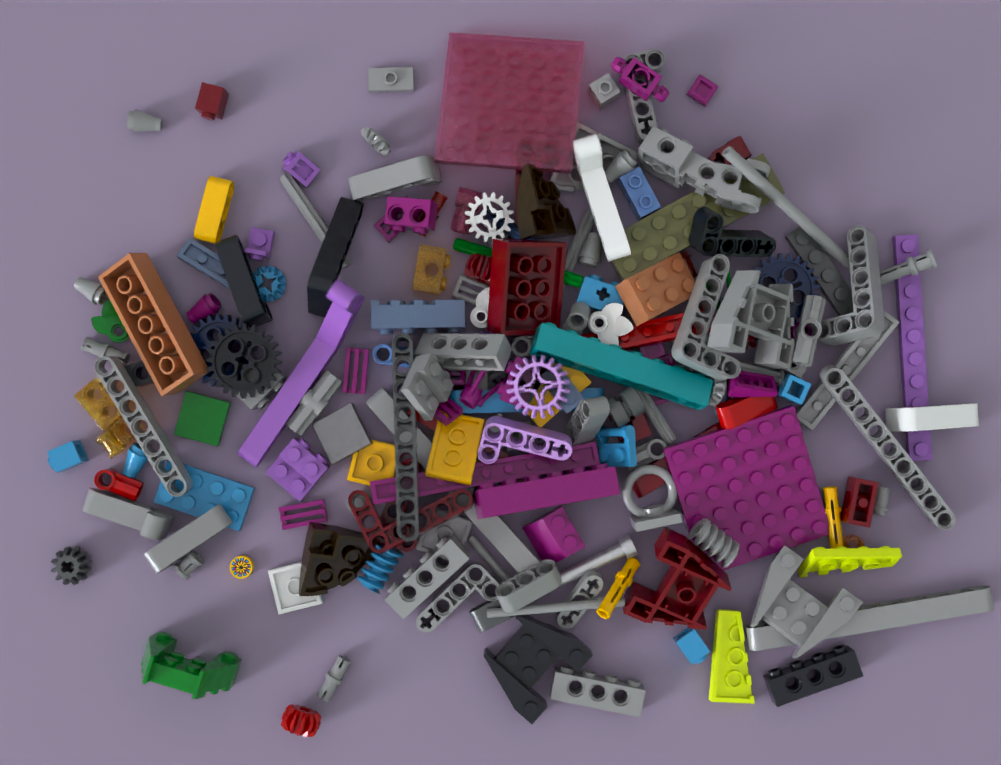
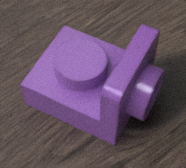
M299 151L290 152L283 159L284 165L282 168L305 187L310 184L320 171L316 165Z
M251 227L247 248L244 247V252L250 255L249 259L263 261V258L270 259L275 235L274 231Z

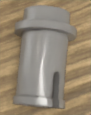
M878 487L873 514L887 516V512L890 511V509H887L890 488Z

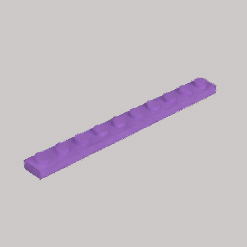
M918 234L892 237L894 266L905 262L909 256L916 257L919 255ZM919 272L917 276L910 274L895 280L897 318L900 322L898 324L903 408L929 406L921 276ZM905 431L906 453L913 461L932 460L931 431Z

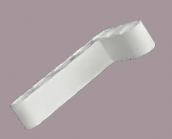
M593 134L574 140L575 163L607 260L610 262L631 255L629 243L603 169L602 150L598 136Z

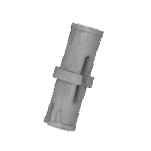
M86 337L82 342L87 345H81L82 351L99 357L116 356L124 366L128 363L125 359L130 358L129 353L112 348L111 344H102L89 337Z
M338 655L331 671L325 675L326 680L317 693L319 699L325 695L323 701L330 702L338 685H341L342 677L349 664H351L349 658L344 660L345 656Z

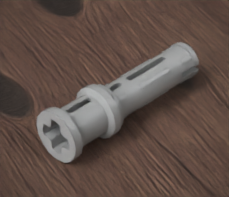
M931 248L927 249L926 253L916 257L909 256L905 262L880 271L881 285L910 274L917 276L919 272L931 267L934 269L938 268Z

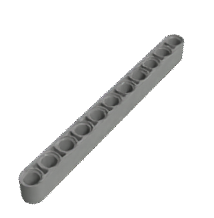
M381 387L366 401V404L394 434L393 397L386 389ZM404 409L399 413L401 419H408L410 417ZM417 425L418 462L426 470L433 441ZM408 431L401 433L400 441L404 443L409 442L412 439V433ZM474 487L466 488L472 496L473 492L477 491ZM449 491L446 493L449 495L455 491ZM465 494L457 498L459 506H466L469 503V497ZM475 503L470 510L464 512L518 573L540 562L537 556L500 516L477 519Z
M980 585L861 605L848 623L825 639L993 611L994 604L991 587ZM766 622L758 623L753 628L750 625L746 626L749 650L751 651L796 645Z

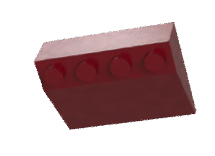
M493 239L487 331L495 334H505V336L535 334L536 328L541 323L546 322L553 323L560 329L566 242Z

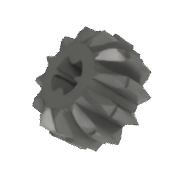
M68 546L64 548V551H58L56 553L57 558L51 561V563L56 565L55 568L51 569V572L58 573L55 580L63 578L64 585L70 582L72 585H76L79 583V580H86V573L92 570L87 566L92 560L85 559L88 552L83 551L80 553V547L78 546L73 549ZM69 562H72L74 564V566H72V568L74 569H71L69 567V565H71V563Z

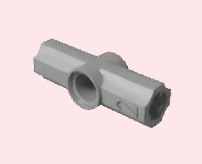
M816 295L805 296L799 325L795 329L796 339L792 363L795 365L812 366L817 339L822 332L821 321L826 299ZM805 325L812 329V336H808L805 333Z
M326 370L314 388H311L301 399L300 406L292 414L286 425L302 436L315 418H318L330 403L329 400L343 381Z

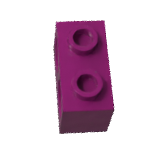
M387 196L384 224L392 227V231L405 232V229H413L414 233L427 234V231H435L438 204L429 199ZM403 210L404 215L402 219L397 220V214ZM422 212H425V219L422 222H419V215Z

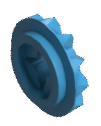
M267 265L259 267L253 273L261 297L265 302L275 301L283 295L286 289V279L278 268ZM263 276L268 280H274L271 283L272 292L267 287H261L264 284Z

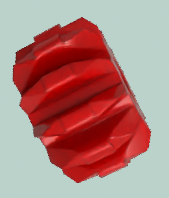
M288 705L281 718V726L286 731L304 737H313L321 724V715L317 711L300 705Z

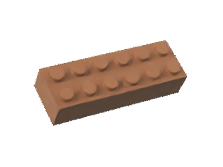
M129 253L98 276L161 397L181 392L210 372L207 371L208 366L147 253Z

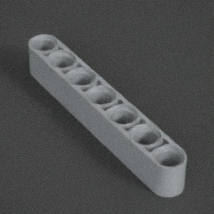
M116 356L99 357L94 363L96 374L167 492L174 497L188 493L193 487L192 478L138 388L134 385L123 363ZM107 360L112 364L110 372H107L105 369ZM119 380L124 384L122 392L116 387ZM130 400L134 401L136 404V409L134 412H132L128 407V403ZM142 420L146 421L148 424V429L146 432L143 431L140 427V423ZM153 440H157L159 442V451H155L153 449ZM165 460H169L171 462V471L165 469ZM177 479L183 482V490L177 489L175 485Z

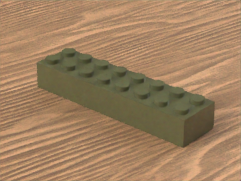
M764 153L753 158V160L765 162L770 166ZM771 168L768 181L779 192L785 194L784 189L782 188L778 178L776 177L773 169ZM743 179L740 188L741 192L758 198L761 197L760 208L772 202L750 180ZM726 180V181H725V182L728 183V184H733V183H735L734 180ZM693 191L625 228L624 231L631 255L610 262L622 282L690 247L689 236L693 217L699 208L708 207L720 214L724 220L723 228L750 213L724 208L715 203L716 198L706 193L702 197Z

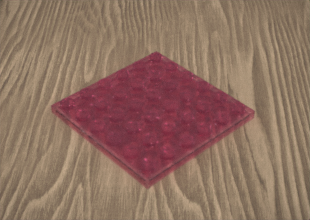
M450 32L435 149V163L523 170L525 164H532L542 172L572 174L574 160L573 141L576 139L585 42Z

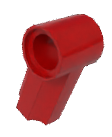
M111 468L100 470L94 477V483L100 490H108L133 501H137L144 482L127 477ZM105 473L112 477L110 485H106L103 482Z

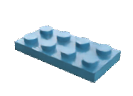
M168 460L165 469L171 471L172 464ZM184 463L183 465L193 481V487L188 493L174 497L167 492L160 481L154 503L195 517H200L221 504L233 521L228 528L237 531L242 529L255 487ZM177 479L175 484L177 489L183 490V482Z

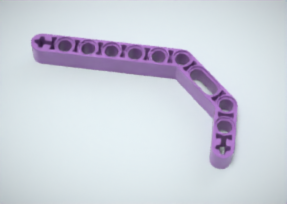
M340 279L332 285L326 297L333 302L316 338L237 453L238 456L254 467H258L287 426L286 423L300 406L301 399L313 388L341 347L365 299L363 295Z

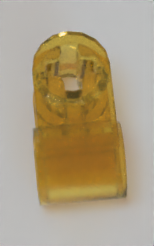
M125 420L118 421L112 428L96 439V442L101 444L109 453L108 457L110 459L119 455L136 439L132 432L130 435L126 433Z

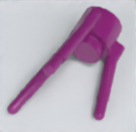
M471 370L465 387L460 393L459 400L471 409H475L476 406L482 407L484 402L499 389L502 381L482 397L481 394L483 392L478 388V385L486 371L481 370L473 385H471L477 371Z

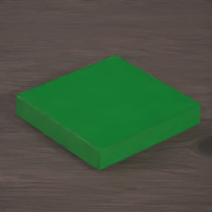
M186 391L174 435L219 446L231 403Z

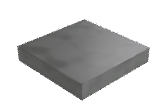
M353 403L312 424L331 464H336L373 444Z
M436 509V514L439 517H445L448 514L445 510ZM457 516L420 535L416 550L432 553L437 548L435 546L442 537L446 536L448 538L452 534L465 546L473 522L470 519ZM426 518L424 527L427 525V522H428L427 518ZM444 555L438 556L439 558L449 561L448 558Z

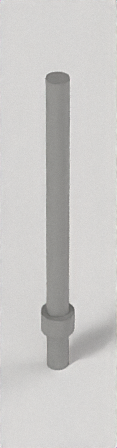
M605 596L596 597L595 600L526 605L512 613L503 611L502 607L487 609V618L597 609ZM624 597L620 598L615 607L625 606Z

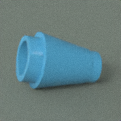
M133 443L132 447L128 449L123 474L130 478H136L148 461L139 443Z

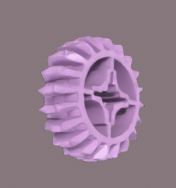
M532 355L533 363L530 364L524 358L523 363L526 366L522 368L518 363L515 365L520 370L518 374L510 371V375L515 377V380H507V384L514 385V388L508 389L507 393H515V396L509 400L511 403L518 400L519 403L515 406V409L519 410L524 406L522 414L525 416L529 410H532V418H536L537 412H540L541 418H545L546 410L553 416L554 411L552 407L555 406L558 410H561L562 407L558 404V401L567 402V399L562 397V393H570L569 389L563 388V385L570 384V380L562 381V377H565L567 372L559 373L558 371L562 365L559 363L553 367V358H550L548 364L545 363V355L541 356L540 362H537L536 356ZM539 368L551 371L557 380H543ZM532 369V381L524 386H519L523 375ZM536 375L541 384L550 385L542 389L543 391L540 393L541 399L535 389H527L532 388L533 384L535 385L534 382L537 381ZM558 387L555 398L545 405L544 395L546 391ZM520 393L535 394L538 406L526 403Z

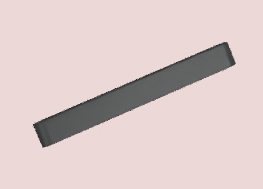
M400 333L394 336L392 340L397 532L401 539L406 542H412L420 534L416 409L406 396L398 394L408 375V372H398V367L406 363L411 368L414 361V345L409 335ZM407 341L409 347L406 350L397 349L398 343ZM402 409L411 410V416L408 419H401L399 417ZM408 431L412 433V439L406 443L401 442L399 439L401 433ZM408 454L413 457V462L409 466L401 465L400 460L403 455ZM404 478L413 479L414 484L412 488L405 490L401 487V482ZM412 501L414 503V510L408 514L402 511L403 503ZM408 524L415 527V533L411 537H405L402 533L404 526Z

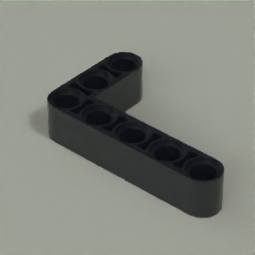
M341 197L308 280L307 296L308 313L324 318L327 315L333 301L326 296L332 285L338 280L362 216L364 203L344 197Z

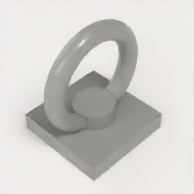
M644 465L636 468L628 475L623 485L622 494L626 507L634 514L629 515L631 525L636 532L682 523L681 513L673 507L677 499L676 486L672 475L666 469L656 465ZM645 474L658 475L666 482L668 487L666 502L664 504L646 506L643 509L640 508L632 498L634 482Z

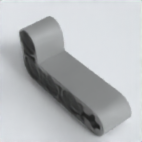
M659 49L632 53L624 58L628 64L634 57L656 73L661 71L665 63V55ZM650 58H655V59H657L658 62H659V65H658V66H652V65H650L649 62H648V59H650ZM632 71V73L630 74V79L632 77V74H634V71ZM641 75L634 77L635 81L639 84L646 82L645 78ZM624 87L635 138L639 144H642L647 136L642 134L644 128L646 127L647 132H650L653 126L658 128L651 96L645 101ZM644 107L647 110V114L639 115L636 108Z
M419 156L348 178L352 200L360 202L416 185H436L442 182V177L436 158Z
M89 488L82 511L139 530L141 531V536L153 540H161L167 537L174 517L169 512L95 488Z
M219 504L143 555L155 573H160L230 526L233 521L223 506Z
M475 561L470 563L420 611L416 619L417 628L424 633L433 631L475 589L487 601H496L498 599L496 593L493 595L488 594L485 588L489 584L498 586L501 584L500 581L481 562ZM475 567L479 568L482 571V576L473 578L469 571ZM463 584L466 591L463 594H457L453 589L454 585ZM444 599L448 601L449 608L441 610L437 606L439 600ZM434 611L435 615L431 619V625L429 623L423 624V619L428 618Z

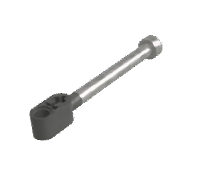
M626 534L618 538V544L559 572L562 583L558 588L582 577L587 571H595L625 555L627 559L638 555L630 536ZM498 599L492 602L487 601L469 611L479 633L514 617L487 618V609L501 608Z

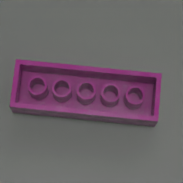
M607 463L589 467V471H586L585 467L571 469L567 471V475H563V471L546 474L544 479H540V475L523 478L521 483H518L517 479L500 482L501 486L495 487L494 483L478 486L477 491L473 492L477 519L618 495L620 490L615 466L608 467Z

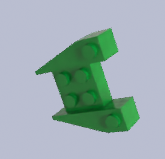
M158 632L149 637L141 666H143L141 670L143 673V684L151 681L193 694L192 699L205 697L206 692L209 691L213 695L218 694L219 689L224 692L229 691L234 686L242 659L236 657V654L225 651L219 653L212 661L206 664L207 662L202 659L194 658L190 660L184 658V654L174 652L177 639L171 638L172 635L169 633Z

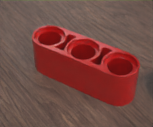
M775 396L733 397L715 406L721 429L726 430L738 427L778 408Z

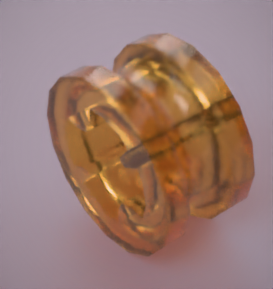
M850 534L843 538L844 547H850L848 545L849 541H857L855 545L858 547L865 546L862 538Z

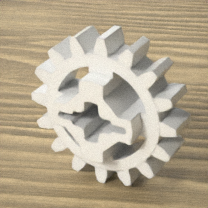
M484 192L482 195L483 199L475 196L474 200L476 203L468 204L471 211H465V215L470 217V219L465 221V224H471L472 226L469 229V233L475 231L477 233L476 239L484 236V242H487L488 237H491L493 241L497 235L503 239L505 237L503 231L510 232L511 230L507 225L514 223V220L509 218L514 211L507 209L510 202L504 204L502 202L504 196L496 199L495 192H492L491 197H487V194ZM490 202L499 205L502 210L497 211L491 206ZM482 204L483 211L480 215L474 216L475 210ZM487 207L490 214L496 217L492 220L491 225L488 220L483 219L486 216ZM505 219L503 226L497 231L496 223L498 220ZM482 224L487 227L488 233L480 230L476 225Z

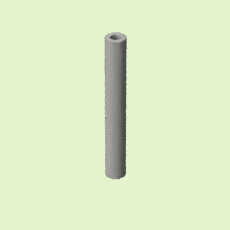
M474 534L467 539L502 582L511 578Z

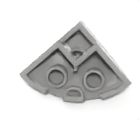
M575 120L548 182L553 181L558 189L575 192L576 190L584 189L575 163L574 140L597 134L602 150L604 171L620 151L623 152L627 149L634 158L637 157L638 152Z

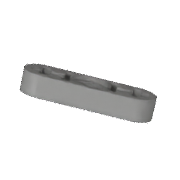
M594 570L584 573L563 602H572L578 595L584 596L585 600H594L604 585L600 573ZM596 579V582H597V583H596V584L592 583V584L589 586L588 581H589V580H590V581H594V580ZM586 610L556 612L557 623L563 629H570L576 625ZM570 613L571 618H566L565 620H563L562 616H568Z

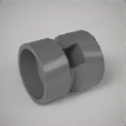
M632 386L621 391L620 397L613 396L608 399L610 406L609 415L618 428L628 423L631 416L636 418L647 411L644 403Z

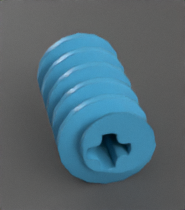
M376 544L375 547H376L377 549H382V548L385 546V544H384V545H378V544ZM397 548L383 554L371 553L375 560H367L366 563L370 568L361 569L365 577L357 576V579L363 586L375 593H380L378 589H383L385 586L382 581L389 580L387 573H393L394 571L391 565L395 566L399 563L396 557L402 558L404 555Z

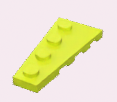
M842 546L835 549L816 547L810 551L800 565L798 574L799 578L808 577L807 573L817 571L818 575H828L829 571L834 569H841L842 573L851 572L859 566H862L863 570L893 567L902 557L900 548H890L889 546L869 548L867 546L847 548Z
M716 609L709 700L711 702L755 704L751 691V675L748 672V655L745 652L744 646L745 636L741 612L738 610Z

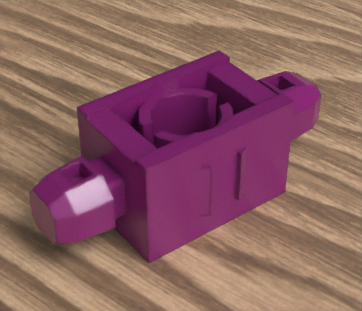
M621 57L614 59L611 68L616 73L622 74L619 79L621 85L645 101L648 100L651 94L659 102L666 100L669 95L668 89L663 85L661 87L658 85L662 78L661 75L634 57L629 64ZM633 70H635V71H634V74H632V77H631V79H630V78H629L630 74L632 73ZM641 75L645 78L646 82L639 84L635 81L634 77ZM649 81H651V84L649 85V87H648L647 89H645L646 86L648 85Z

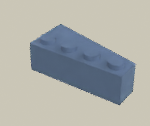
M371 300V328L375 331H380V335H393L395 330H402V333L416 334V330H425V333H439L438 329H448V333H461V329H466L465 300H433V302L413 300L410 303L390 300L385 304H379V300Z

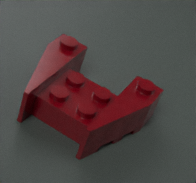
M665 527L654 544L656 559L671 565L656 591L632 582L623 596L625 600L623 612L645 623L658 621L670 626L682 624L688 625V628L706 630L707 625L703 610L718 587L728 591L732 589L728 574L695 546L693 542L688 540L686 536Z

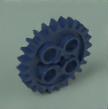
M778 253L777 260H775L770 255L768 256V263L763 259L760 260L761 268L753 266L754 270L760 271L758 284L762 285L765 277H770L773 280V284H794L799 281L802 283L800 286L793 288V292L796 290L801 292V301L798 303L790 302V317H794L795 325L796 317L799 319L801 317L805 296H820L814 293L815 289L820 288V285L814 284V281L819 277L811 276L814 268L806 269L808 261L799 263L800 256H796L792 260L791 253H787L785 259H783L782 253ZM787 269L793 270L795 274L794 279L790 282L784 278V273Z
M216 314V318L213 315H208L207 321L205 319L199 320L201 327L198 325L192 326L195 333L190 334L203 357L205 350L215 349L211 341H215L213 332L216 329L225 336V328H229L233 332V326L236 324L242 330L243 323L239 325L240 318L232 320L231 315L227 314L224 318L222 314ZM238 341L239 349L236 352L233 350L234 353H238L241 350L242 345L240 341ZM249 341L248 344H247V345H248V349L250 348V346H251V344H252L251 341ZM245 357L241 358L240 362L244 365L248 364L249 360ZM205 361L208 367L212 366L211 362ZM229 363V369L226 373L232 375L235 371V366L233 363ZM210 371L203 376L202 383L205 384L210 381L211 387H215L219 380H211L210 377L215 373ZM241 372L238 375V381L241 380Z

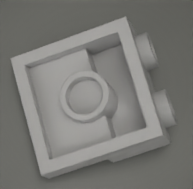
M431 353L415 357L401 388L403 394L424 421L433 419L439 403L447 402L454 386L450 379V373L441 368L439 358Z

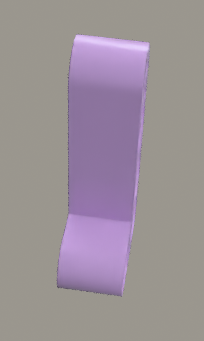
M492 416L485 423L478 450V457L485 464H492L498 459L501 445L563 461L572 454V439L565 433L499 416ZM497 426L500 431L493 433L489 430V427ZM513 432H520L523 437L517 439L511 434ZM543 438L545 443L537 444L534 442V439ZM550 441H553L552 447H549ZM561 444L565 445L563 449H559ZM491 447L495 452L488 454L483 449Z

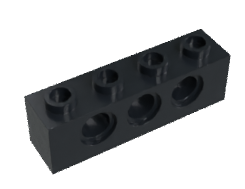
M845 645L835 646L831 652L825 654L823 652L811 655V659L805 661H793L789 664V667L783 669L780 667L773 668L768 671V674L763 675L771 700L777 707L863 677L855 651ZM837 661V668L829 671L830 664ZM816 669V675L809 679L807 677L808 672ZM795 677L794 684L786 686L787 679Z

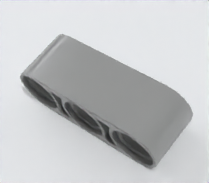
M605 396L584 399L579 402L565 428V434L569 435L572 439V446L594 440L610 412L609 402Z
M545 559L499 584L495 593L503 611L512 613L558 588L562 583V579L555 562L551 559Z

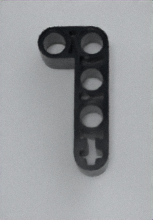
M701 207L694 214L689 245L704 256L723 254L726 257H767L773 254L776 249V241L759 230L723 229V217L708 207Z
M238 235L216 242L215 247L242 321L248 324L250 328L253 325L260 326L273 321L270 309L261 297Z

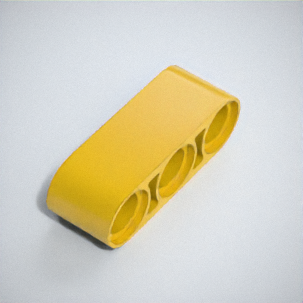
M215 176L208 178L194 230L195 239L213 244L221 240L234 191V181Z

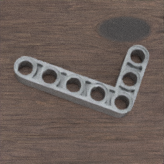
M861 225L852 227L847 234L854 312L821 321L822 332L817 340L829 347L879 335L885 326L877 240L870 231Z
M723 254L714 255L704 260L701 264L672 347L674 360L720 381L736 378L741 372V365L737 359L709 348L704 344L730 269L729 259ZM713 262L717 265V270H715ZM706 283L710 286V292L706 288ZM699 304L703 307V313L699 310ZM691 325L696 329L695 334L691 330ZM684 346L688 349V356L684 353ZM704 356L708 358V365L704 362ZM724 365L728 367V374L724 370Z

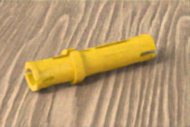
M837 486L823 487L824 509L829 526L830 549L844 547L840 518L842 507L839 506ZM831 500L833 503L834 518L832 517ZM833 524H835V528H836V537H837V541H836V542H835V534H834V526H833Z
M633 557L627 559L622 570L616 573L614 583L596 610L600 617L604 619L610 618L627 587L631 586L632 578L640 567V562Z

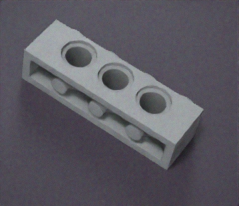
M423 333L414 355L415 357L430 353L436 355L439 358V364L442 369L504 371L512 348L505 334Z
M454 534L448 538L446 536L442 537L435 546L437 548L432 553L427 551L419 559L421 563L416 568L411 566L402 575L404 579L399 584L395 581L386 590L388 594L385 601L403 620L470 559L471 552ZM444 555L448 558L449 562L441 564L437 557ZM429 571L432 574V578H423L421 572ZM406 586H412V587H414V589L416 590V593H414V594H409V593H407L406 590H405V587H406Z
M561 665L560 668H554L549 695L552 700L641 717L646 690L638 680L627 679L626 682L618 680V677L605 674V677L597 676L596 672L590 670L577 672L570 666ZM572 681L581 682L580 688L577 690L571 689L569 685ZM596 685L604 687L600 694L592 693V688ZM617 690H624L626 692L625 696L621 699L615 698L614 694Z

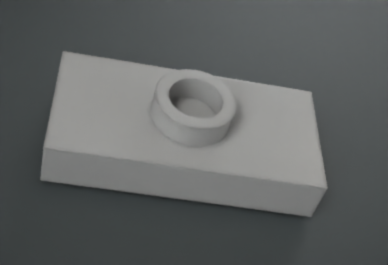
M368 68L369 93L414 92V68Z

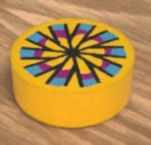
M246 555L237 556L230 563L231 574L239 579L248 577L254 570L252 559Z

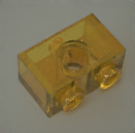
M420 244L412 286L413 291L439 296L441 290L445 291L447 278L444 277L445 268L449 269L451 255H447V249ZM436 265L439 268L438 273L435 276L427 275L426 269L428 266Z

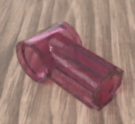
M463 187L459 188L455 202L456 210L450 228L451 231L466 235L470 234L471 224H465V221L470 219V217L465 215V211H471L468 204L476 203L474 200L475 196L481 199L482 192Z

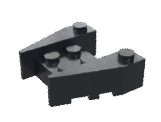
M517 615L516 619L523 625L496 656L485 648L484 657L514 709L528 722L533 724L547 708L546 700L532 688L558 657H561L575 671L579 672L593 654L591 649L574 634L555 628V626L541 622L529 615Z

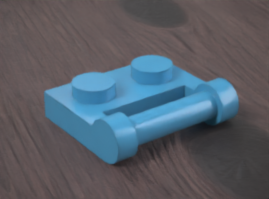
M602 425L595 436L600 464L607 463L608 466L613 467L637 466L634 427L632 425H623L620 428H606ZM608 437L624 438V443H608Z

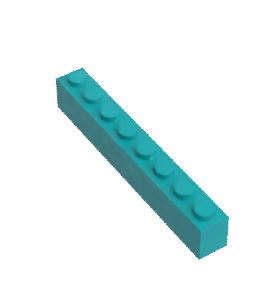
M541 323L536 328L530 355H535L539 358L545 355L548 361L550 358H553L554 363H560L563 366L626 387L632 386L635 390L696 410H701L708 406L713 380L706 378V375L702 373H690L681 366H669L660 359L645 358L639 352H628L622 350V347L618 345H607L601 343L597 338L580 336L574 330L565 331L559 329L553 323Z

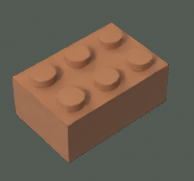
M680 252L627 278L616 285L615 288L637 327L688 300L691 296L695 280Z

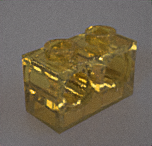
M94 378L74 395L103 431L113 429L123 420L122 415L99 378ZM97 388L101 392V396L98 400H96L93 396V393ZM110 406H113L116 411L113 417H110L108 414Z

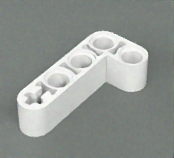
M978 403L886 408V427L889 431H922L979 426Z

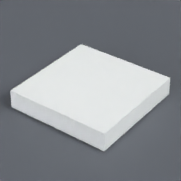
M302 561L268 570L278 615L324 603L322 595L299 596Z

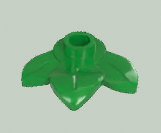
M107 299L102 307V316L91 318L93 328L100 334L108 335L109 339L113 342H125L129 335L111 301ZM117 328L123 329V334L117 336L114 331Z

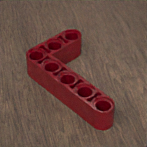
M459 489L419 509V515L426 516L428 520L427 525L420 528L419 536L470 510L474 504L472 494L466 489ZM356 490L349 495V507L372 551L383 554L406 543V541L397 538L395 535L397 521L386 527L384 526L371 497L362 490ZM462 494L469 497V503L466 506H459L457 504V498ZM362 495L365 497V504L358 508L354 502L356 497ZM440 505H446L449 509L445 517H439L436 514V509ZM368 516H374L376 520L372 528L365 527L364 522ZM411 524L406 525L407 533L405 537L413 536L415 527ZM382 536L385 538L386 544L382 549H377L374 542L376 538Z

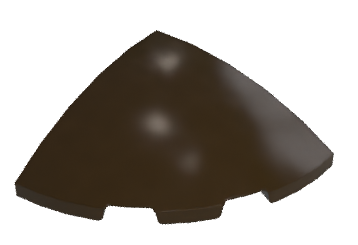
M525 164L517 196V222L520 239H550L575 235L576 228L569 208H564L558 198H560L561 193L554 182H546L542 177L543 171L532 164Z
M309 522L301 563L299 596L326 594L328 589L338 585L343 587L357 577V572L367 564L366 561L373 559L371 553L374 551L369 548L363 534L342 527ZM376 538V540H375V542H374V545H375V546H376V544H378V545L380 544V541H378L377 538Z

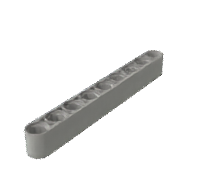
M827 365L823 367L819 373V378L823 385L928 520L939 529H951L956 523L954 513L844 371L835 366ZM836 371V379L833 382H829L828 375ZM850 389V397L843 400L842 393ZM863 407L864 414L861 417H856L857 409ZM877 425V432L870 435V428ZM887 443H891V449L888 452H884V446ZM904 460V461H905L904 467H903L902 469L898 470V469H897L898 463H899L900 461ZM918 478V484L915 487H911L913 479ZM928 496H932L931 502L925 504V499ZM945 513V518L938 522L939 516Z

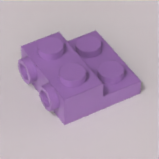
M293 438L265 473L300 502L327 472L330 466L326 464L328 462L327 458L319 452L315 454L309 449L311 445L303 438Z

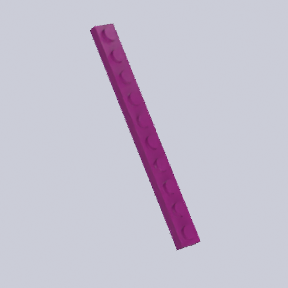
M596 442L572 446L571 456L563 461L529 453L497 459L492 464L478 462L475 464L471 485L426 477L425 472L418 473L419 497L477 487L488 483H499L511 479H522L529 476L599 465ZM396 477L370 481L374 505L396 501ZM404 478L401 482V487L405 490L412 488L414 484L413 479Z

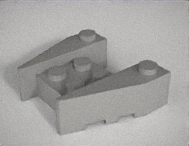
M759 270L736 271L712 322L707 347L727 353H745L748 335L759 338L755 353V364L767 368L790 369L795 347L794 339H791L790 326H794V317H790V302H793V284H769L767 288L758 284Z
M784 545L766 569L750 626L753 628L761 619L798 646L791 656L795 659L848 623L863 602L844 588L836 592L827 606L790 580L804 559Z

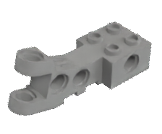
M654 126L640 145L639 161L641 170L678 189L687 183L696 188L695 193L702 197L706 193L716 198L715 203L724 208L746 213H757L759 211L762 201L761 197L758 198L741 192L740 188L743 179H749L733 165L712 162L693 152L694 147L687 140L678 139L667 130L658 129ZM748 158L746 161L768 180L771 170L770 166L765 162ZM711 175L712 178L705 179L702 176ZM726 180H734L735 183H733V184H728V183H726L725 181H726Z

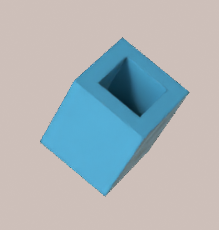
M785 374L783 383L777 387V396L794 404L802 405L811 383L791 374Z
M80 440L68 442L47 452L49 456L48 463L56 473L67 471L89 461Z
M687 627L673 637L691 665L695 662L699 664L708 657L707 654L710 650L694 628Z

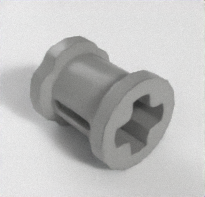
M192 550L180 563H175L173 568L179 576L188 580L191 577L190 574L198 566H202L204 561L198 553Z

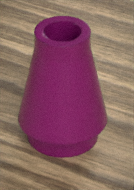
M212 293L204 294L186 313V316L195 324L200 319L207 318L208 315L218 313L221 304Z

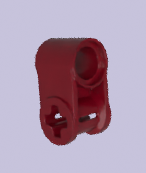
M738 136L713 151L708 160L712 162L714 160H721V164L732 165L722 156L723 151L729 146L745 160L750 158L752 154L742 137Z

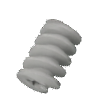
M708 518L698 521L689 532L688 540L695 537L693 541L695 546L702 542L700 550L703 552L709 548L707 555L709 557L715 555L714 561L716 563L723 559L721 563L723 568L728 567L736 558L739 551V543L732 540V537L729 535H725V532L718 529V526L711 524Z

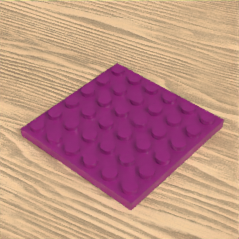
M793 405L771 411L733 429H718L662 448L669 472L676 486L677 498L688 533L698 521L708 518L711 524L718 526V529L723 530L725 535H729L732 537V540L739 543L738 554L728 567L723 568L721 566L723 559L716 563L723 571L777 553L784 545L792 548L829 535L828 519ZM713 555L712 557H709L713 562H715V561H714L715 555Z

